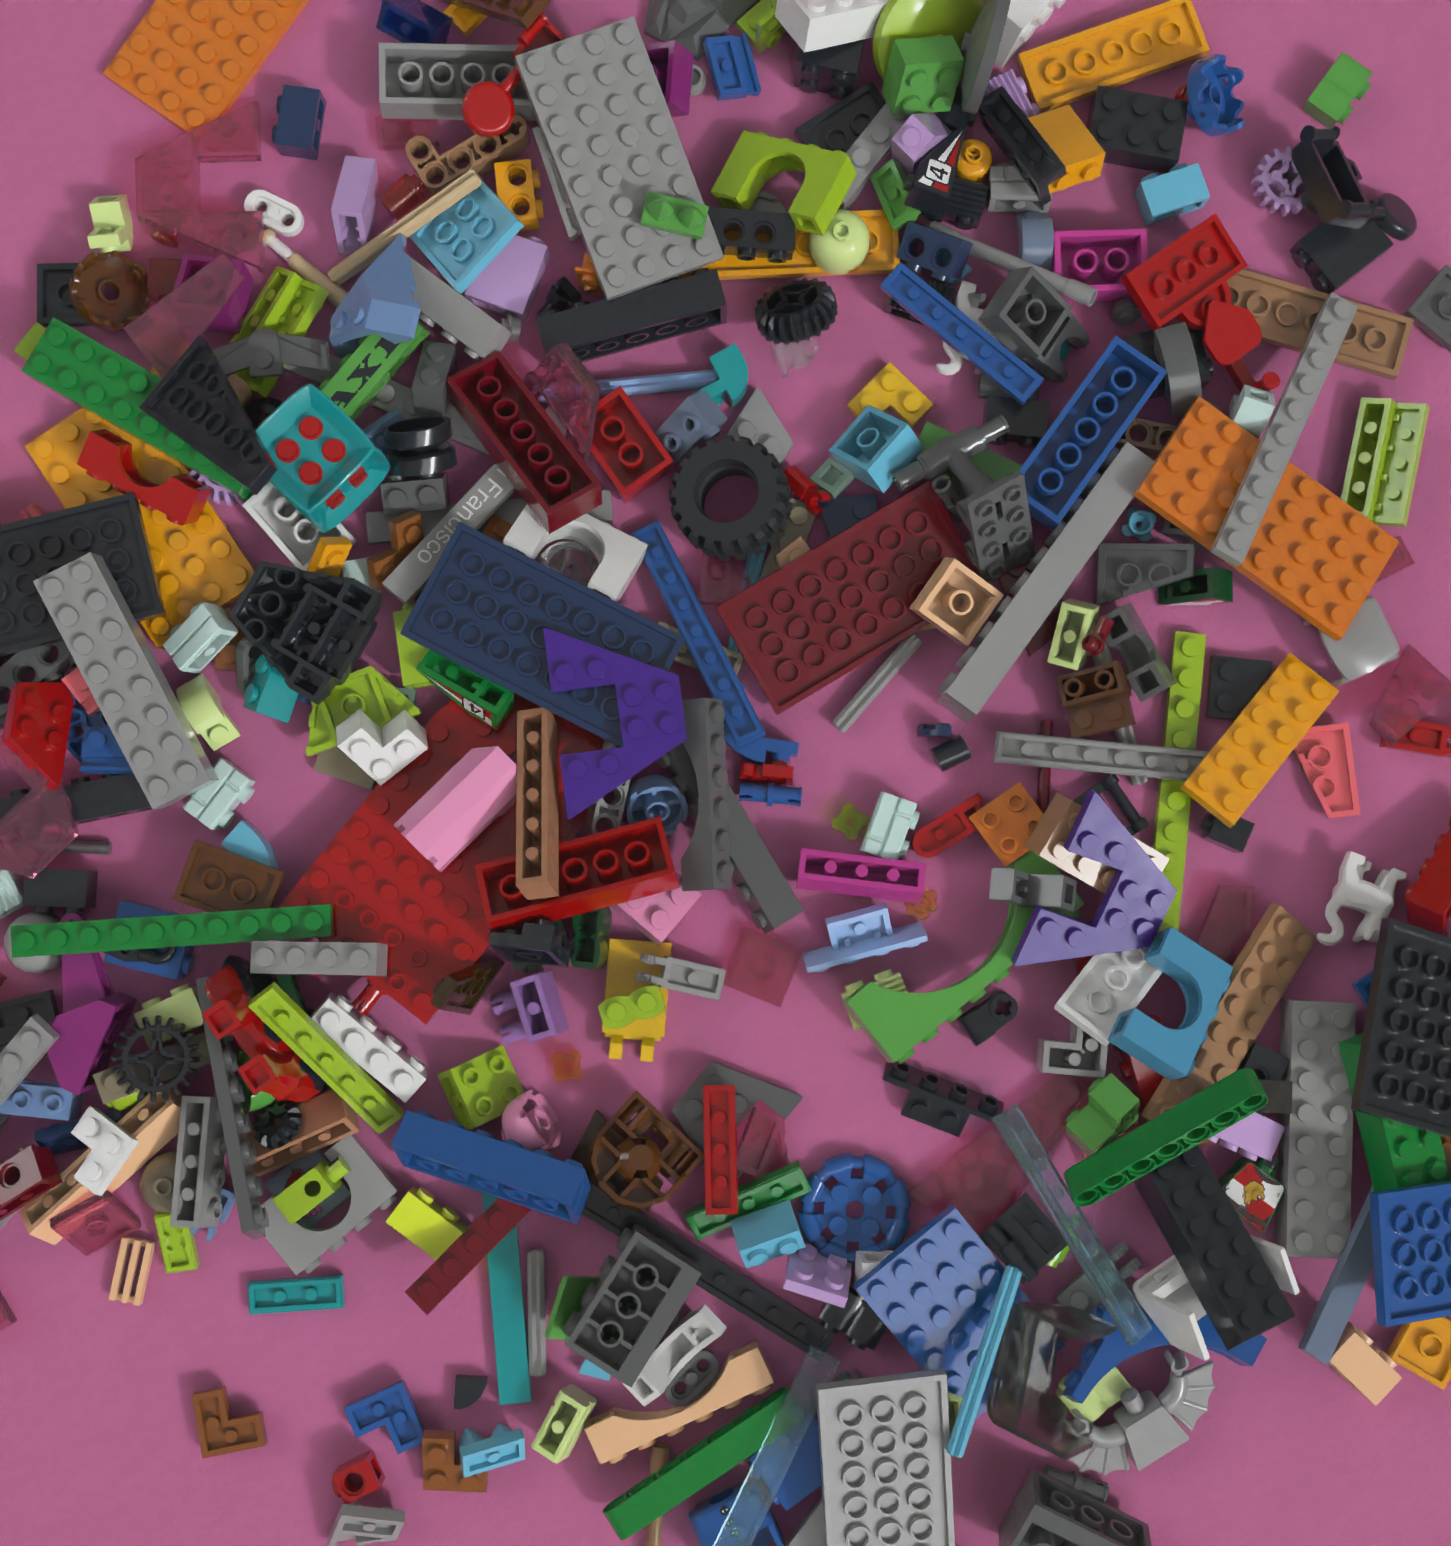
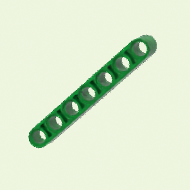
M1251 1068L1235 1071L1069 1167L1064 1172V1179L1074 1204L1079 1207H1086L1100 1201L1263 1108L1268 1103V1097L1255 1071Z
M782 1387L612 1500L605 1506L602 1512L620 1540L627 1539L794 1427L803 1419L805 1414L789 1389Z

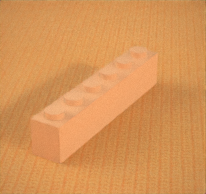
M171 1088L167 1090L169 1094L168 1101H164L162 1093L158 1092L156 1093V1102L151 1103L149 1093L117 1122L119 1126L139 1140V1143L102 1196L93 1194L73 1178L92 1149L89 1148L60 1174L62 1183L34 1199L19 1211L28 1233L53 1245H56L179 1133L181 1101L184 1095L180 1094L177 1096Z

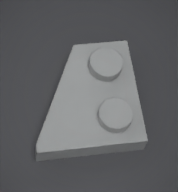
M756 388L727 435H733L735 441L738 442L741 436L750 438L753 445L759 442L767 448L769 454L773 453L781 466L794 443L763 392Z
M359 1503L342 1504L328 1536L327 1546H338V1541L356 1539L357 1546L372 1542L397 1540L405 1523V1511L394 1510L391 1507H368Z

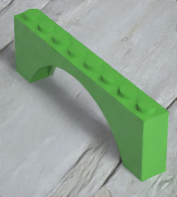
M1031 850L1006 867L1028 874L1061 875L1053 863ZM1076 893L1074 912H1058L1077 918L1080 915L1077 910L1085 903ZM1009 904L1004 929L992 952L972 973L951 986L927 993H905L868 982L864 983L842 1001L841 1004L888 1063H895L898 1060L901 1064L915 1053L912 1048L921 1040L925 1044L939 1033L936 1028L945 1020L949 1024L963 1013L960 1008L965 1003L970 1001L973 1004L986 994L984 988L993 981L997 984L1010 974L1007 968L1013 964L1010 960L1034 908Z

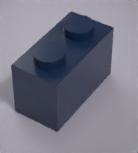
M291 85L283 86L282 95L278 96L276 103L277 114H279L278 123L272 128V142L282 156L317 160L326 108V100L320 89Z

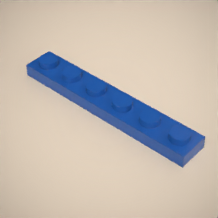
M900 262L880 285V290L1022 406L1043 383L1044 378L903 263Z

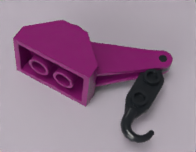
M72 912L65 914L60 923L88 920L83 913ZM168 947L163 953H156L151 949L106 951L104 953L125 962H147L161 965L173 959L177 947ZM99 952L62 954L63 1014L52 1018L49 1022V1025L61 1036L47 1051V1055L60 1088L76 1095L96 1087L93 1074L108 1068L111 1061L110 1056L115 1052L113 1044L115 1042L119 1043L120 1033L124 1031L137 999L121 992L114 994Z

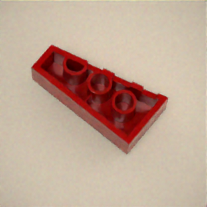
M1451 818L1448 832L1446 835L1440 834L1435 843L1434 851L1436 852L1431 859L1426 858L1419 871L1421 877L1416 884L1411 883L1404 896V900L1407 901L1408 924L1444 936L1449 934L1447 922L1451 917Z

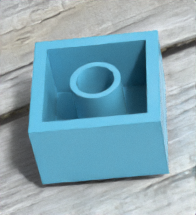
M868 405L829 449V452L837 462L853 472L854 478L884 493L894 482L892 473L908 466L924 446L907 423Z

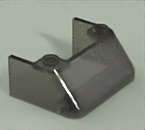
M1027 1301L1012 1304L998 1347L987 1402V1413L990 1420L998 1427L1064 1460H1068L1091 1449L1093 1441L1081 1435L1075 1436L1066 1428L1063 1420H1068L1067 1408L1059 1398L1049 1394L1060 1336L1068 1340L1081 1338L1092 1342L1116 1332L1117 1325L1073 1306Z

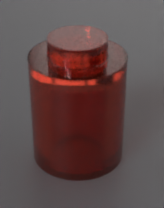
M404 173L377 197L391 216L398 221L426 198L423 193L426 187L415 174L410 177L407 173Z

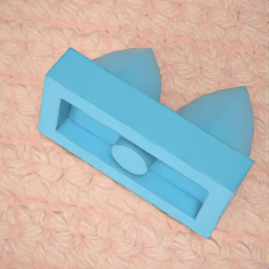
M499 1423L495 1427L492 1436L484 1439L479 1433L466 1427L461 1436L459 1446L460 1468L463 1477H469L525 1460V1438L521 1428L513 1430Z

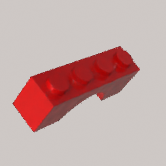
M106 429L89 432L77 465L87 470L86 474L90 477L113 484V489L121 494L134 492L142 506L150 510L161 511L167 515L166 518L170 522L181 526L199 520L212 488L187 474L171 476L163 484H156L147 480L140 474L134 464L132 444Z

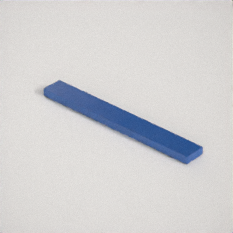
M657 519L631 532L632 536L648 544L643 559L681 636L685 638L684 642L712 698L722 699L724 722L737 748L766 735L659 520Z

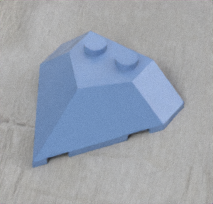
M400 233L367 268L333 314L330 322L329 340L338 357L344 358L349 353L353 354L360 346L358 343L359 339L371 334H377L394 344L414 339L421 308L419 302L413 296L416 285L410 256L404 253L403 247L407 242L403 234Z

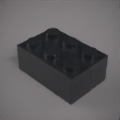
M1098 85L1091 100L1087 129L1106 152L1103 163L1166 174L1179 161L1189 102Z

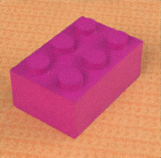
M1147 229L1054 231L1051 272L1068 279H1075L1098 289L1094 302H1115L1123 298H1132L1120 278L1148 259ZM1059 293L1068 303H1079Z

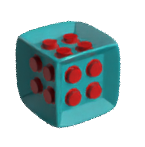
M311 383L301 387L288 397L256 429L278 469L269 481L304 517L323 533L333 529L347 518L379 486L390 470V463L384 453L373 445L363 430L336 403Z

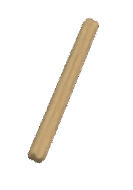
M474 169L468 170L328 271L327 274L330 280L341 286L373 263L400 233L408 238L477 189L482 184L478 173Z

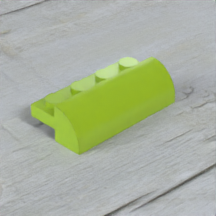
M276 266L245 317L240 333H236L230 343L249 337L255 330L273 329L278 333L304 337L316 314L323 307L329 292L322 286L302 279L293 271ZM250 368L234 373L247 383L252 390V394L256 396L258 394L265 398L270 390L273 389L279 377L254 379L250 377Z
M1361 397L1341 499L1376 525L1406 527L1430 409L1427 403H1397L1392 398Z

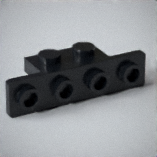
M886 1061L882 1079L909 1090L901 1108L900 1115L957 1137L960 1136L970 1114L998 1125L1003 1119L1004 1103L991 1095H984L973 1091L963 1084L947 1081L934 1073L924 1072L911 1067L905 1062L900 1064L898 1061L895 1063H888Z

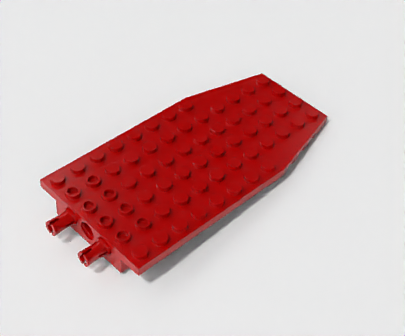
M514 693V708L498 730L473 717L451 700L438 710L424 727L426 729L428 749L381 786L377 784L278 906V908L332 904L334 936L316 937L318 942L388 944L387 976H365L368 984L351 1003L354 1009L361 1007L358 1012L362 1015L367 1016L381 996L388 994L424 1024H428L439 1010L430 1003L434 997L433 990L437 983L443 978L446 979L448 975L474 965L490 946L491 931L486 923L475 865L516 855V802L502 816H498L442 872L433 866L434 864L427 860L401 834L394 824L472 748L498 746L517 765V711L542 707ZM552 713L558 723L559 843L575 839L583 829L588 808L568 820L559 755L601 750L604 739Z

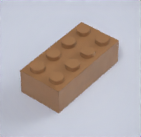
M1057 792L1026 842L1025 847L1106 894L1117 869L1069 852L1063 847L1082 806ZM1134 838L1162 872L1170 858Z

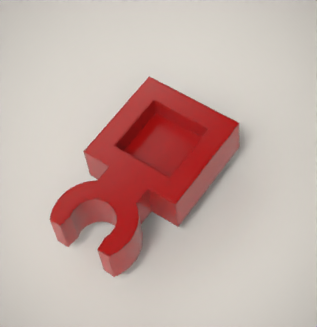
M779 760L769 761V764H763L762 766L741 763L739 780H758L761 783L775 782V784L791 785L794 766H787V762Z

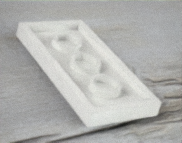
M1149 947L1094 955L1056 1003L1054 1009L1103 1046L1107 1047L1110 1043L1107 1039L1119 1013L1136 1008L1162 974V971L1144 960Z

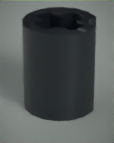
M961 735L930 749L932 757L941 772L971 758L970 751Z

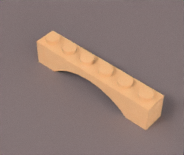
M758 1340L730 1352L716 1377L691 1403L685 1406H673L668 1409L649 1412L630 1411L614 1407L588 1419L584 1430L600 1465L607 1461L610 1464H614L627 1456L626 1452L632 1449H646L656 1442V1438L664 1434L670 1437L681 1432L684 1429V1425L694 1420L696 1423L703 1422L713 1415V1411L723 1406L724 1409L735 1407L742 1401L741 1398L753 1393L754 1396L766 1392L770 1389V1384L774 1383L773 1373Z

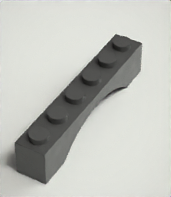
M712 698L682 700L687 740L683 744L694 767L699 794L695 830L689 846L681 858L682 891L732 889L733 871L730 863L731 837L729 835L728 823L730 809L727 802L728 774L725 762L726 741L724 739L725 712L722 699Z

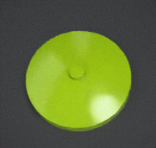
M888 0L877 21L873 38L874 62L883 81L894 39L953 35L960 49L965 32L971 34L984 1ZM961 71V75H960V78H959V82L961 81V78H962V71Z

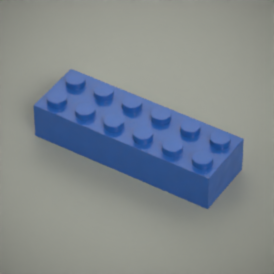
M1115 336L1019 470L1025 478L1030 516L1051 531L1061 522L1168 372L1118 336Z
M418 1110L417 1113L406 1111L391 1144L403 1166L578 1225L592 1190L586 1170L579 1162L571 1159H565L564 1162L554 1159L552 1154L541 1149H536L535 1152L523 1149L524 1146L514 1140L506 1139L505 1142L494 1139V1136L486 1131L476 1130V1132L466 1130L462 1124L453 1120H447L444 1123L435 1120V1116L426 1111Z

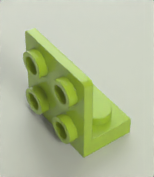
M761 0L736 21V28L742 34L747 33L748 41L759 53L767 47L769 49L773 48L786 31L775 17L777 0Z
M502 1045L437 1074L457 1122L462 1124L466 1130L474 1129L503 1115L508 1103L524 1093L505 1047Z

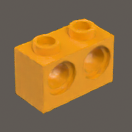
M531 159L494 163L497 196L524 225L520 231L540 229L539 218H544L542 199H537L536 189L541 188L539 169L533 170ZM516 177H524L526 179L521 185L511 184L512 180ZM520 206L529 208V211L524 215L514 213Z

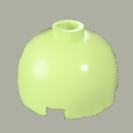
M838 209L824 236L813 233L809 234V253L811 252L815 264L820 269L829 274H846L863 263L869 251L870 235L865 222L859 215L850 210Z

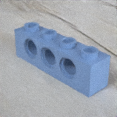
M23 1079L0 1106V1114L70 1121L82 1116L84 1093L76 1095L60 1088L58 1082Z

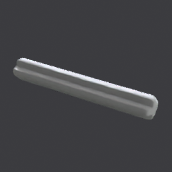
M912 634L899 644L833 720L832 724L840 732L844 733L921 646L922 641L915 634Z
M534 1248L527 1252L529 1374L536 1377L544 1376L547 1366L545 1251Z

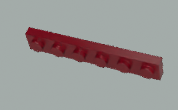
M498 1198L405 1291L407 1296L428 1315L532 1209Z

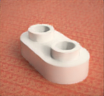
M254 190L247 195L244 208L254 222L286 237L296 236L302 231L304 217L299 208L294 204L265 190ZM266 205L267 209L264 212H258L260 206ZM289 218H293V224L290 226H286L285 221Z

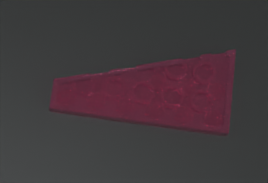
M1057 1074L1021 1105L1008 1112V1115L1002 1119L999 1125L993 1124L958 1151L944 1165L931 1172L917 1186L915 1185L908 1190L909 1194L937 1214H940L953 1203L979 1236L988 1225L1019 1199L1065 1129L1066 1119L1075 1109L1079 1108L1087 1096L1089 1088L1070 1075Z

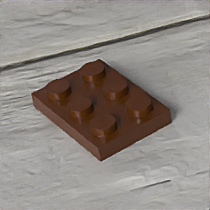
M194 840L172 899L206 912L273 908L286 872L200 840Z

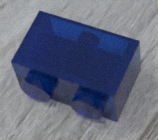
M382 0L376 28L403 43L446 44L453 18L420 0Z

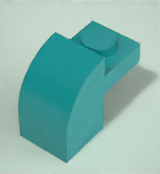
M736 343L709 357V367L715 372L717 381L693 394L706 390L718 407L723 404L724 398H727L732 408L743 399L748 386V367Z

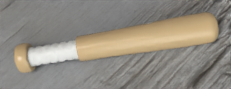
M268 228L261 233L259 243L262 246H269L280 257H283L288 262V266L302 278L322 286L329 292L326 299L338 308L348 294L335 282L333 283L330 278L309 263L299 253L291 251L290 248L276 238V233L272 229Z

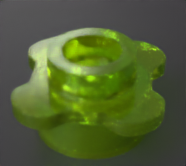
M846 803L842 806V812L839 816L832 819L831 824L835 830L845 833L848 840H854L858 837V831L862 826L867 825L869 820L866 814H860L856 811L853 804ZM848 819L853 820V823L851 825L847 823Z

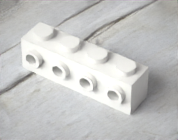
M331 992L310 1018L358 1065L406 1103L427 1079L426 1065L416 1056H409L402 1051L401 1044L392 1036H384L378 1031L377 1024L368 1016L363 1015L361 1017L352 1009L354 1006L342 995L336 996Z

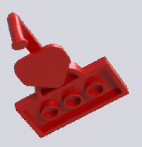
M1216 213L1120 278L1153 331L1174 317H1177L1181 322H1185L1187 327L1193 330H1203L1204 346L1213 360L1225 367L1240 393L1244 384L1267 392L1280 385V377L1274 372H1266L1262 376V380L1256 382L1241 359L1242 356L1260 343L1262 332L1248 309L1231 304V291L1226 281L1247 267L1248 264Z

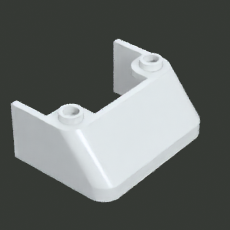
M1250 1235L1280 1289L1293 1295L1298 1294L1300 1291L1285 1248ZM1173 1255L1138 1279L1133 1284V1291L1139 1304L1171 1345L1206 1361L1210 1356L1197 1321L1207 1313L1175 1255Z

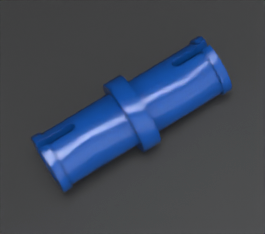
M740 781L739 801L766 803V806H772L774 803L800 807L802 787L774 785L775 782L757 784Z

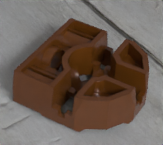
M636 1090L594 1136L590 1144L586 1165L592 1183L603 1193H606L609 1196L608 1198L617 1207L638 1211L668 1200L704 1158V1153ZM638 1109H640L636 1116L626 1126V1122L635 1114V1112ZM610 1127L623 1138L621 1144L617 1145L616 1148L602 1136ZM649 1127L658 1137L668 1143L662 1151H660L654 1140L643 1135ZM633 1141H634V1142H640V1143H642V1144H644V1145H636V1146H635V1144L633 1143ZM615 1171L618 1175L621 1174L625 1178L624 1181L628 1182L618 1195L605 1183ZM636 1171H646V1178H633ZM658 1172L672 1184L665 1194L651 1182Z

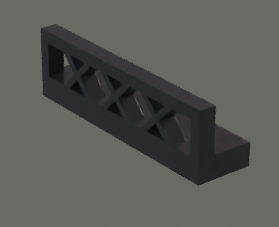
M1001 86L982 99L978 109L982 125L1040 202L1045 205L1051 201L1048 185L1067 173L1065 165L1004 87Z

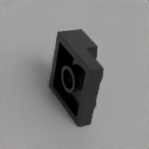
M541 919L536 920L535 924L524 923L522 933L513 929H503L502 933L491 932L489 945L509 962L568 968L569 959L573 958L576 948L575 940L568 939L565 930H559L555 923Z

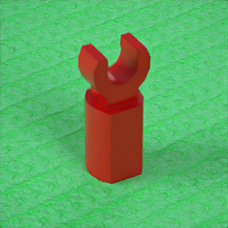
M796 465L786 468L784 473L788 479L787 482L791 491L801 501L806 502V507L810 513H823L824 510L818 505V499L821 502L829 501L831 498L829 493L825 490H818L817 485Z

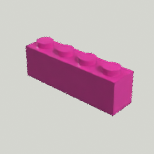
M801 848L796 888L919 904L924 893L926 863Z

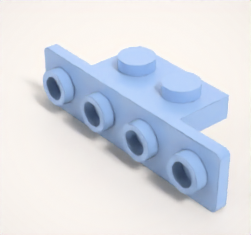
M885 903L825 918L831 945L804 952L802 957L808 973L814 971L823 972L836 965L844 963L853 964L862 958L873 955L882 956L892 950L903 947H915L927 941L928 937L922 922H915L892 929L887 906Z

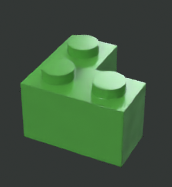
M1112 1073L1105 1079L1099 1077L1088 1089L1090 1092L1088 1094V1105L1082 1110L1080 1108L1075 1109L1066 1119V1135L1087 1156L1114 1142L1138 1120L1139 1099Z

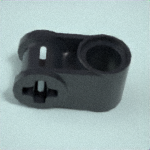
M996 992L980 1004L970 1008L956 1021L974 1046H978L1016 1016L1018 1005L1016 1000L1008 993ZM1000 999L1003 1002L1009 1001V1004L1006 1006L1008 1012L1005 1014L1001 1011L995 1012L998 1008L996 1002Z

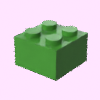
M953 35L894 39L881 90L892 116L950 111L965 61Z

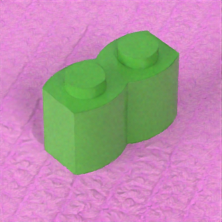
M1342 52L1301 109L1329 129L1336 122L1342 125L1353 111V108L1349 106L1354 98L1360 101L1372 85L1367 80L1373 72Z

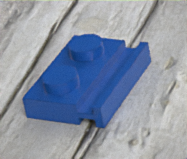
M747 33L736 37L734 35L705 38L703 48L717 101L746 98L747 95L758 96L761 92V87Z
M84 727L81 750L82 766L79 767L83 774H134L110 727Z

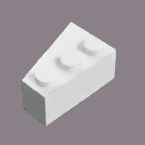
M1011 0L995 64L1002 69L1017 50L1032 36L1039 25L1042 26L1049 19L1055 7L1059 9L1066 0Z

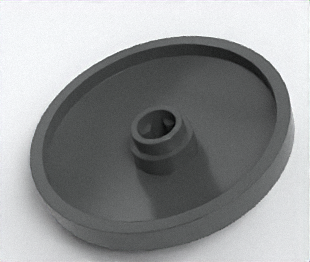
M986 0L971 34L966 32L964 34L960 52L965 53L961 78L962 112L975 115L980 107L996 60L1011 0Z

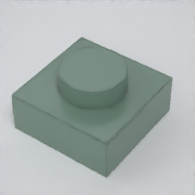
M829 457L810 477L817 485V488L827 491L833 500L855 479L853 472L832 457Z

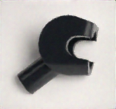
M563 276L557 281L555 286L552 284L545 299L547 303L537 314L539 317H542V313L548 310L558 309L561 312L572 309V305L580 302L582 296L569 280Z

